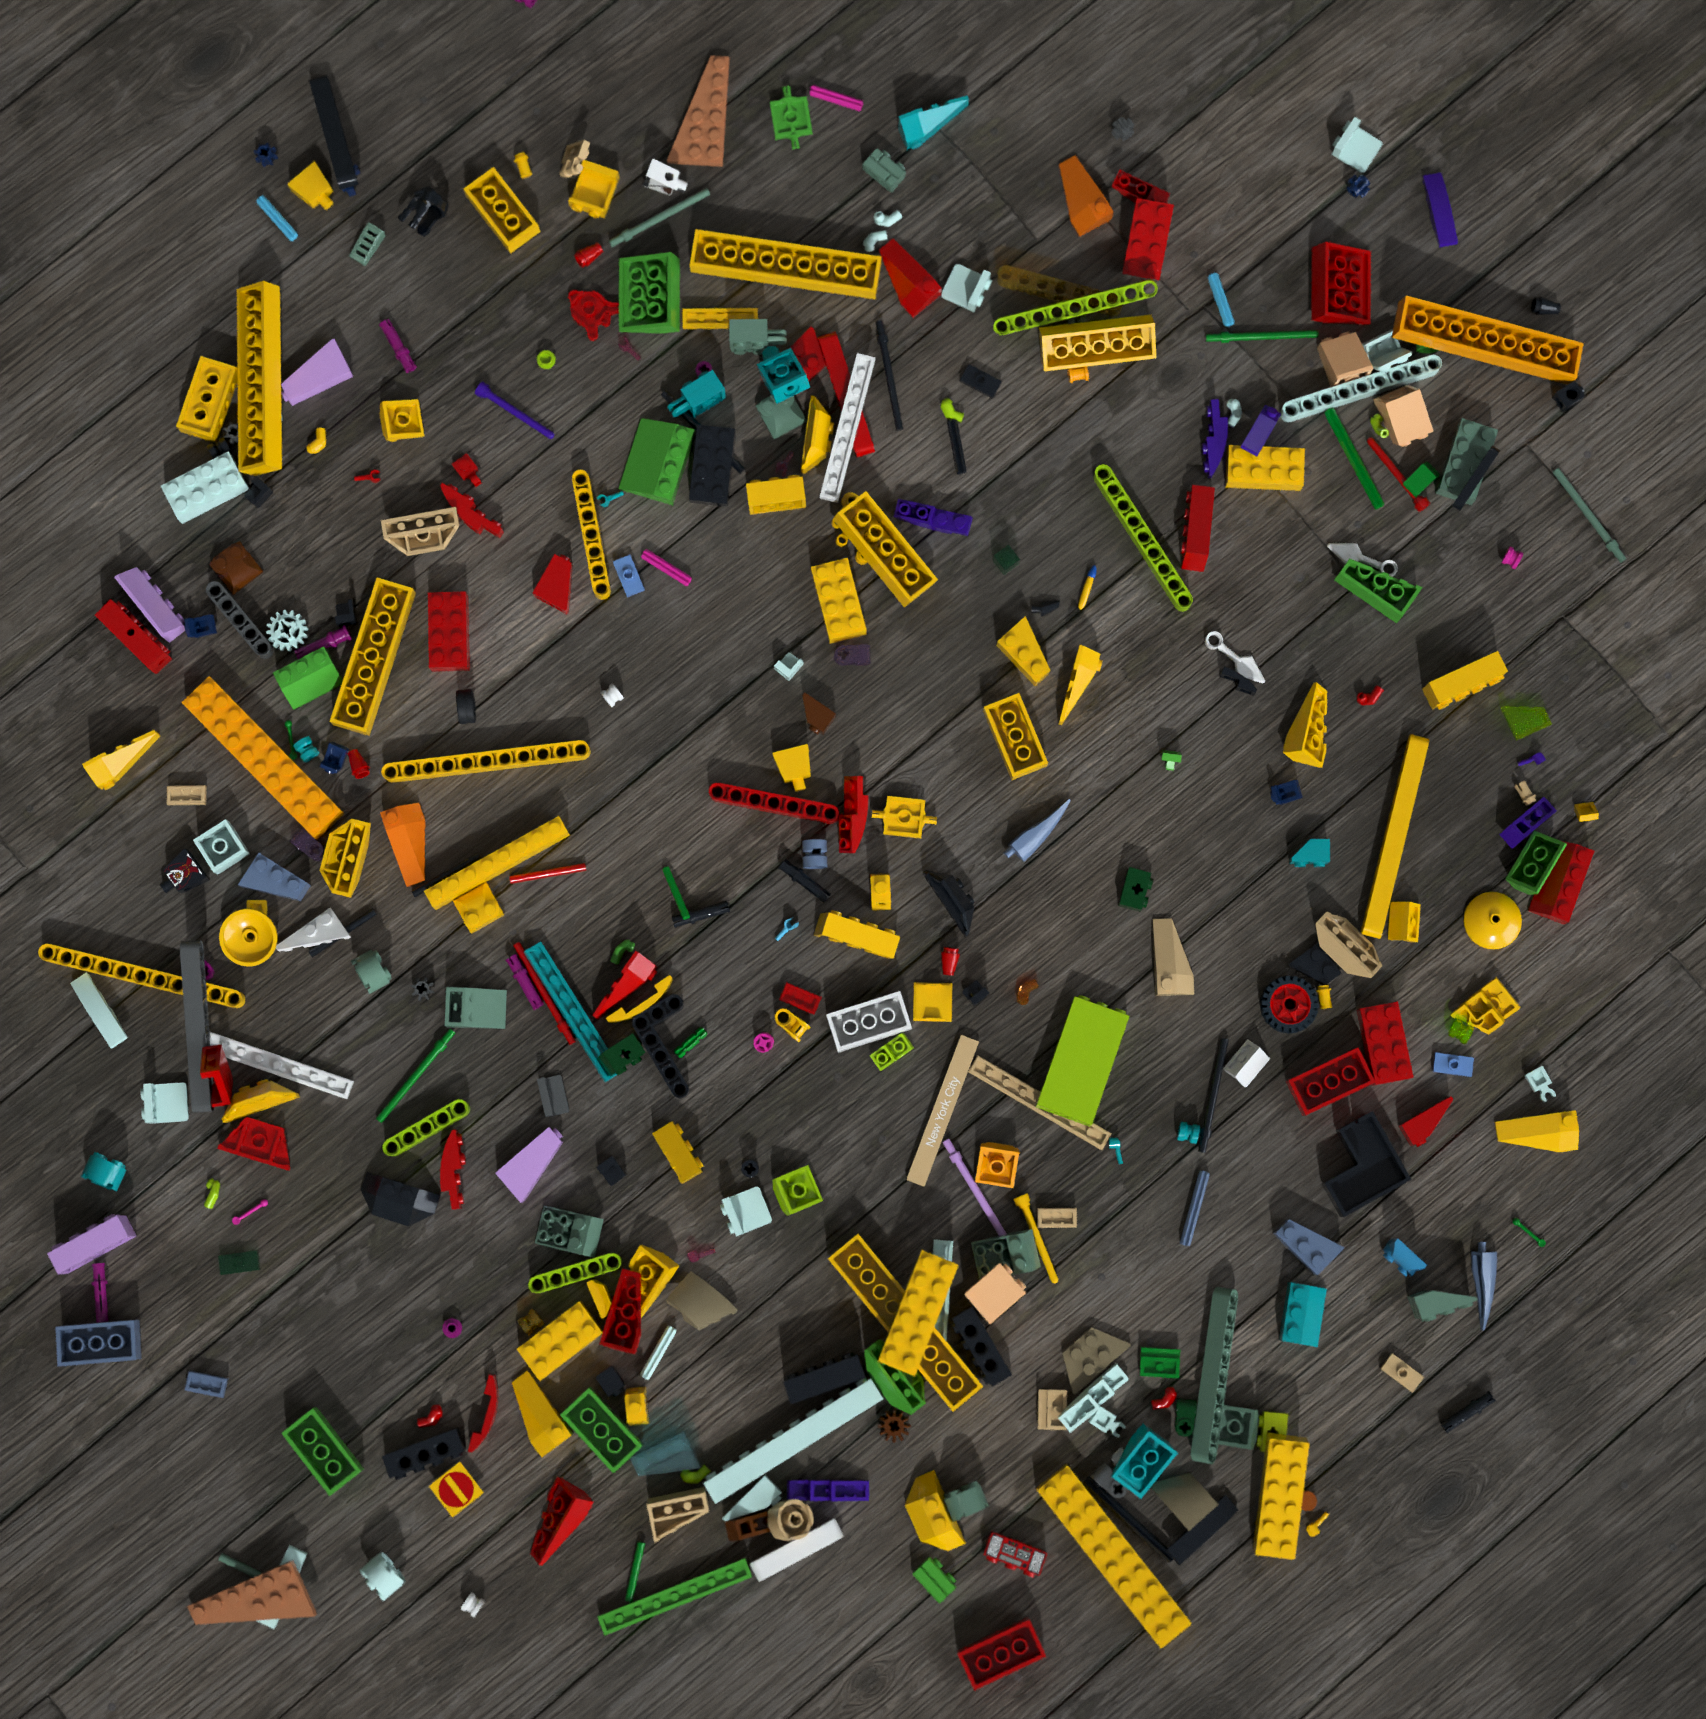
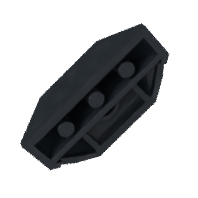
M928 870L924 871L923 876L966 938L969 936L974 912L973 904L975 902L970 894L966 895L962 890L964 885L959 878L955 879L953 875Z
M370 1172L366 1173L361 1192L372 1215L405 1226H411L435 1214L441 1196Z

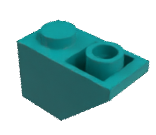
M1310 839L1289 860V864H1294V867H1306V864H1313V867H1325V864L1330 862V839Z

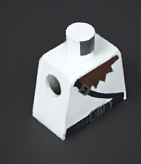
M652 159L643 186L671 195L673 189L684 193L688 183L678 179L680 174L678 170Z

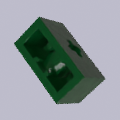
M1129 867L1118 906L1139 912L1142 911V908H1146L1149 899L1146 896L1147 889L1151 890L1154 880L1150 878L1152 873ZM1136 885L1139 886V890H1141V892H1139L1137 895L1134 894L1135 891L1132 890V888H1135Z
M632 1033L604 1051L597 1059L610 1077L614 1074L619 1076L627 1070L626 1067L632 1064V1066H635L641 1062V1056L646 1052Z

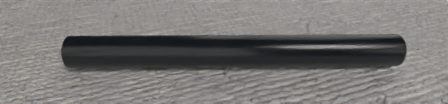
M476 853L411 892L414 897H417L424 893V890L482 858L479 853Z
M372 908L344 928L350 933L377 915V913ZM340 939L332 940L333 942L321 943L308 952L314 957Z

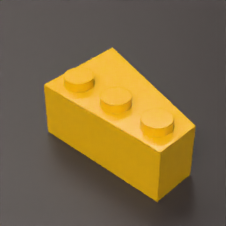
M1025 616L997 641L996 646L1036 687L1049 675L1050 668Z
M670 1122L652 1134L672 1169L677 1174L680 1183L684 1184L702 1173L701 1168L704 1165L698 1156L694 1158L691 1153L694 1149L689 1140L684 1141L681 1134L684 1132L680 1125Z

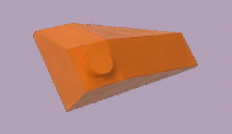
M1073 156L1060 163L1059 169L1070 222L1079 237L1112 220L1114 213L1112 208L1077 157Z
M420 803L397 806L380 812L406 887L424 882L426 821Z

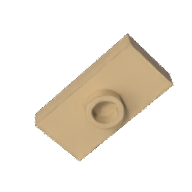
M167 786V805H206L207 786Z
M1037 1208V1227L1077 1228V1208Z
M1393 1353L1389 1355L1380 1368L1412 1393L1424 1378V1376Z

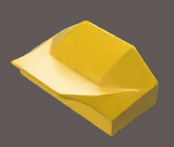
M596 1279L586 1282L601 1319L607 1317L612 1304V1298L607 1286Z

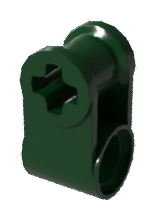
M1177 1398L1175 1431L1178 1435L1187 1437L1193 1433L1197 1400ZM1184 1422H1186V1426H1189V1430H1186L1185 1433L1179 1429V1426L1183 1425Z

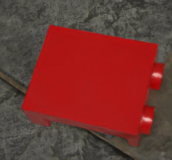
M222 1044L202 1047L201 1078L214 1077L211 1105L212 1107L229 1105L232 1099L233 1076Z

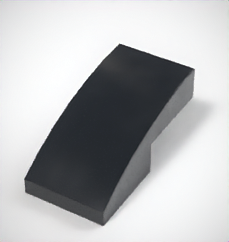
M1223 667L1220 674L1221 678L1238 683L1237 691L1252 696L1255 695L1257 688L1247 678L1230 668Z

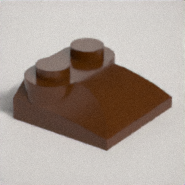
M240 541L227 547L214 557L209 564L233 595L263 573V570Z

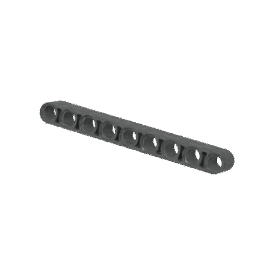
M202 940L181 941L180 959L191 1108L194 1113L213 1112L214 1107L211 1105L213 1077L202 1079L200 1075L202 1047L211 1046Z

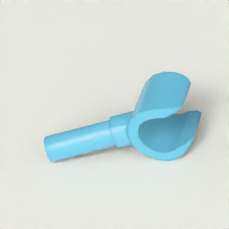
M794 917L785 920L783 930L775 937L777 941L786 932L798 927L799 922L793 926L790 923Z

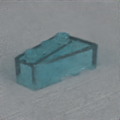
M685 1431L630 1458L638 1476L701 1468V1464Z

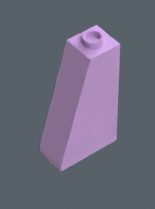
M335 339L330 340L281 384L283 388L281 394L285 402L289 401L293 406L353 377Z
M548 1127L496 1172V1175L520 1203L527 1199L563 1143L560 1139L563 1136L556 1128L552 1130Z

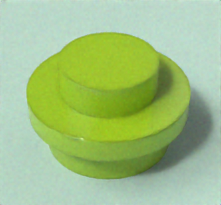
M549 350L541 351L537 356V363L543 369L552 368L556 362L555 355Z

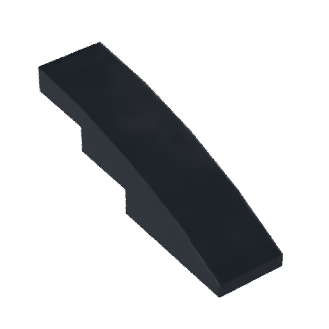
M1226 1495L1217 1502L1218 1505L1190 1531L1186 1529L1166 1550L1178 1565H1181L1239 1510Z

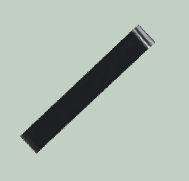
M324 75L309 80L339 188L342 190L359 185L328 76Z

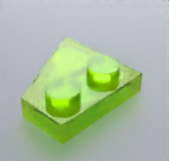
M1501 707V711L1516 741L1552 725L1544 707Z

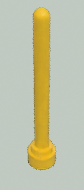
M1026 1193L1016 1197L1013 1200L1016 1206L1022 1209L1029 1229L1033 1230L1035 1243L1051 1282L1055 1284L1058 1282V1277L1029 1208V1201H1031L1029 1195Z

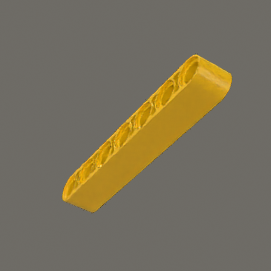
M577 470L572 475V482L592 589L598 599L604 600L610 596L611 588L591 482L586 471ZM579 477L586 478V481L582 484L576 482ZM582 495H588L589 500L586 502L580 501V497ZM586 513L593 514L590 520L583 519ZM595 531L596 536L594 538H587V533ZM593 549L600 551L596 557L591 556L590 552ZM601 567L603 572L600 575H595L593 573L595 568ZM599 586L607 587L604 593H598L597 588Z

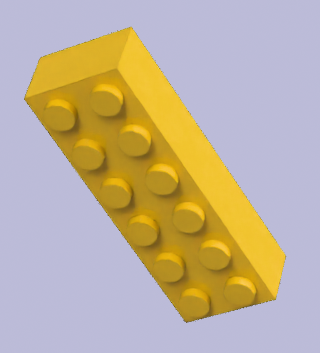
M1151 314L1039 328L1041 363L1044 371L1156 358L1155 322Z
M867 491L844 507L833 518L835 523L904 608L938 580Z
M921 1250L878 1358L879 1362L913 1376L916 1375L957 1271L958 1264Z
M1267 1433L1253 1544L1255 1555L1295 1560L1309 1451L1307 1437Z

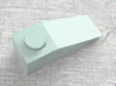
M764 1475L723 1517V1520L728 1521L767 1508L770 1504L774 1506L781 1499L779 1495L782 1491Z

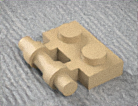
M581 140L567 145L561 161L563 163L562 170H560L561 177L569 178L583 170L580 162L585 160L589 154L588 148L590 143L588 141Z

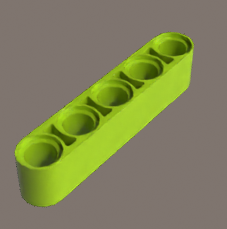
M458 1099L387 1139L383 1144L384 1153L388 1156H398L466 1117L470 1112L469 1104L464 1100ZM459 1103L465 1105V1110L461 1114L456 1112V1106ZM442 1113L448 1115V1120L444 1124L439 1122V1116ZM424 1123H429L431 1125V1130L429 1133H424L422 1131V1126ZM409 1132L414 1134V1140L411 1143H407L405 1140V1136ZM392 1142L397 1144V1150L394 1153H390L388 1150V1146Z
M609 1253L534 1276L529 1280L528 1286L533 1293H543L615 1271L621 1267L622 1258L616 1253ZM611 1256H615L618 1259V1265L614 1268L608 1265V1259ZM592 1262H597L599 1265L597 1273H592L589 1270V1265ZM574 1267L578 1268L581 1272L580 1277L577 1279L572 1278L570 1274ZM555 1273L560 1274L562 1277V1281L558 1285L552 1282V1276ZM536 1279H540L543 1282V1287L540 1290H536L533 1287V1282Z

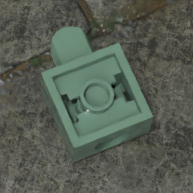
M729 319L730 350L734 354L743 355L746 352H753V354L760 355L768 345H784L787 343L785 338L787 332L785 330H768L767 319Z

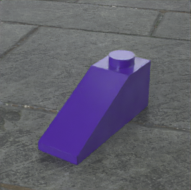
M1265 405L1240 448L1257 457L1279 420L1281 413L1275 408Z
M1543 797L1499 835L1513 849L1557 810Z

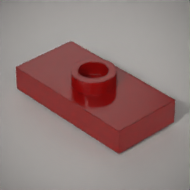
M787 982L779 998L780 1001L815 1015L822 999L821 996Z

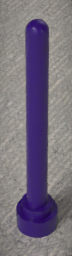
M483 381L478 385L474 393L480 398L490 399L547 438H554L552 431L491 392L489 385Z

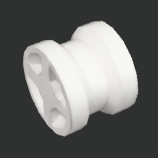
M613 683L609 685L607 690L600 692L611 707L615 706V702L624 699Z
M471 1592L461 1610L468 1611L474 1618L485 1600L476 1598L475 1594Z

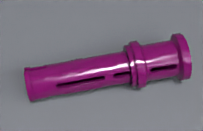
M345 624L342 625V628L334 632L329 631L326 634L327 636L294 650V652L297 654L296 657L300 659L323 646L326 649L331 646L336 648L338 644L346 640L351 641L353 638Z

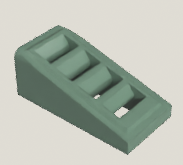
M368 222L349 257L366 266L385 238V233ZM373 232L374 234H376V238L370 235V233ZM368 238L369 240L373 241V243L370 244L365 240ZM361 246H366L367 248H369V251L363 249ZM360 251L365 254V258L358 255L357 252Z

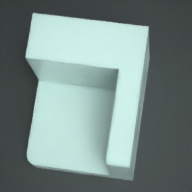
M788 652L781 661L778 660L774 665V669L790 681L803 665V660L796 658Z

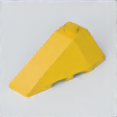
M1317 682L1313 683L1286 735L1283 753L1295 762L1322 768L1326 754L1323 733H1327V726H1324V715L1327 714V690Z
M153 730L133 739L129 746L127 744L119 745L113 753L106 754L104 752L82 765L98 788L110 789L160 737V734Z
M1576 1110L1494 1122L1497 1141L1553 1152L1578 1150L1579 1126Z
M644 1245L639 1246L629 1264L630 1271L641 1273V1318L670 1282L680 1266L666 1254Z
M526 1371L515 1379L512 1385L529 1440L542 1458L572 1436L573 1432L529 1371Z

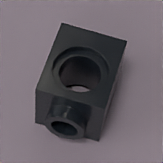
M1573 381L1557 391L1552 398L1563 413L1582 401L1585 397V392L1580 384ZM1566 393H1572L1574 395V399H1569Z
M613 1365L595 1377L608 1397L612 1394L616 1397L624 1391L622 1387L626 1384Z

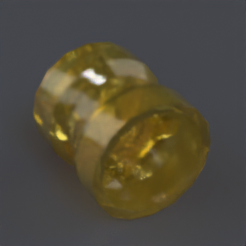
M531 1309L527 1316L517 1320L528 1336L534 1332L536 1327H541L544 1324L534 1309Z

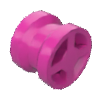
M1510 546L1501 563L1504 565L1508 564L1515 570L1524 553L1521 551L1517 552Z
M763 1032L755 1037L753 1044L757 1051L764 1053L773 1047L774 1039L771 1034Z

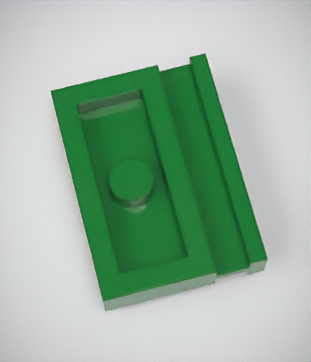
M1141 1347L1139 1376L1179 1378L1180 1349Z

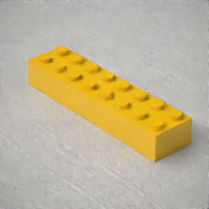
M376 578L329 721L332 725L370 736L415 599L416 592L413 588Z

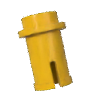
M524 152L516 154L514 162L517 163L521 178L531 176L532 172L527 161L528 156Z
M1329 985L1317 986L1318 990L1316 992L1319 995L1320 1009L1333 1008Z

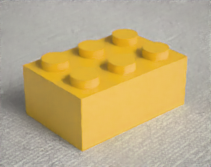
M790 475L787 479L773 477L769 478V481L763 482L761 480H751L750 483L746 484L750 515L806 508L803 477H799V475Z

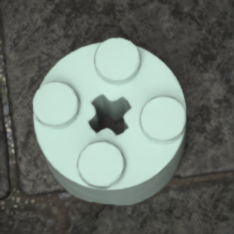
M380 1552L359 1571L367 1579L365 1581L372 1590L376 1588L378 1590L377 1594L384 1601L400 1588L406 1580L400 1570L394 1567L392 1560L385 1553Z

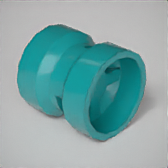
M309 736L302 738L293 745L294 749L300 753L303 763L312 760L319 754L318 749L313 747V741Z
M1181 1121L1177 1140H1188L1190 1143L1196 1144L1200 1125L1194 1124L1191 1126L1187 1122Z

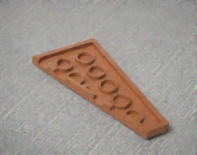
M710 57L671 149L667 164L723 167L729 57Z
M293 1560L188 1606L195 1625L315 1617L317 1615Z

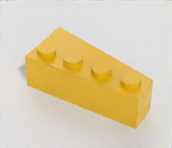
M831 910V913H820L814 936H827L830 941L836 943L845 942L849 947L863 948L865 952L894 959L900 936L895 935L896 931L887 928L883 931L877 929L878 925L869 922L866 925L859 923L860 919L849 916L848 919L841 917L842 913Z

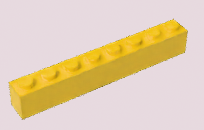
M557 816L424 890V893L432 907L437 910L457 897L570 836L561 818Z

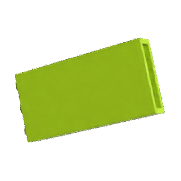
M1079 995L1078 997L1075 996L1072 1000L1035 1107L1090 1127L1093 1124L1129 1016L1126 1015L1124 1010L1118 1008L1112 1010L1107 1008V1004L1102 1002L1095 1004L1090 1002L1089 998Z

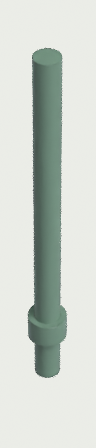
M706 188L629 230L627 228L621 231L620 235L609 240L611 247L623 241L627 242L633 239L632 236L709 196V190Z
M1559 468L1553 471V474L1604 540L1609 552L1612 551L1620 563L1627 558L1618 547L1619 544L1610 537Z

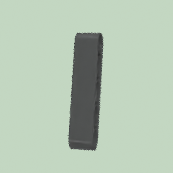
M210 582L206 587L207 595L252 650L262 659L270 658L274 652L270 642L219 582ZM215 588H220L218 595H212ZM227 602H232V607L224 610V605ZM243 616L244 621L241 624H236V619ZM253 630L256 631L255 637L249 639L248 633ZM262 645H267V651L264 653H260V647Z

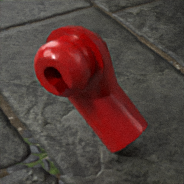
M1376 685L1371 693L1363 694V692H1360L1356 696L1357 702L1363 706L1373 705L1384 690Z
M1167 1387L1162 1399L1151 1400L1152 1410L1170 1407L1177 1398L1175 1388Z
M438 1404L433 1405L428 1417L418 1418V1428L436 1425L443 1414L441 1406Z

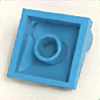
M1391 1238L1383 1248V1257L1390 1263L1394 1261L1399 1266L1397 1270L1405 1277L1407 1275L1412 1277L1416 1271L1422 1270L1427 1266L1398 1238Z

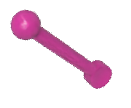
M262 1199L260 1204L256 1205L255 1207L245 1212L241 1216L234 1217L232 1219V1223L235 1225L239 1224L240 1220H242L249 1214L253 1213L262 1206H267L268 1201L266 1199Z

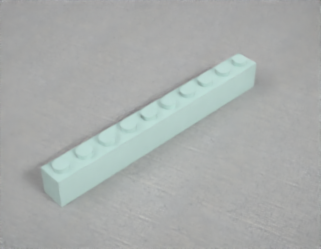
M866 1377L856 1383L857 1387L850 1390V1388H847L840 1392L839 1395L841 1397L835 1401L833 1398L822 1404L824 1407L819 1411L816 1408L805 1414L807 1418L800 1422L797 1419L789 1424L790 1429L783 1432L781 1429L772 1435L774 1439L766 1442L764 1440L756 1445L757 1449L750 1453L748 1450L741 1454L739 1461L735 1463L732 1461L722 1466L723 1471L718 1474L714 1471L705 1477L707 1481L703 1484L715 1504L883 1400L872 1379L867 1380Z

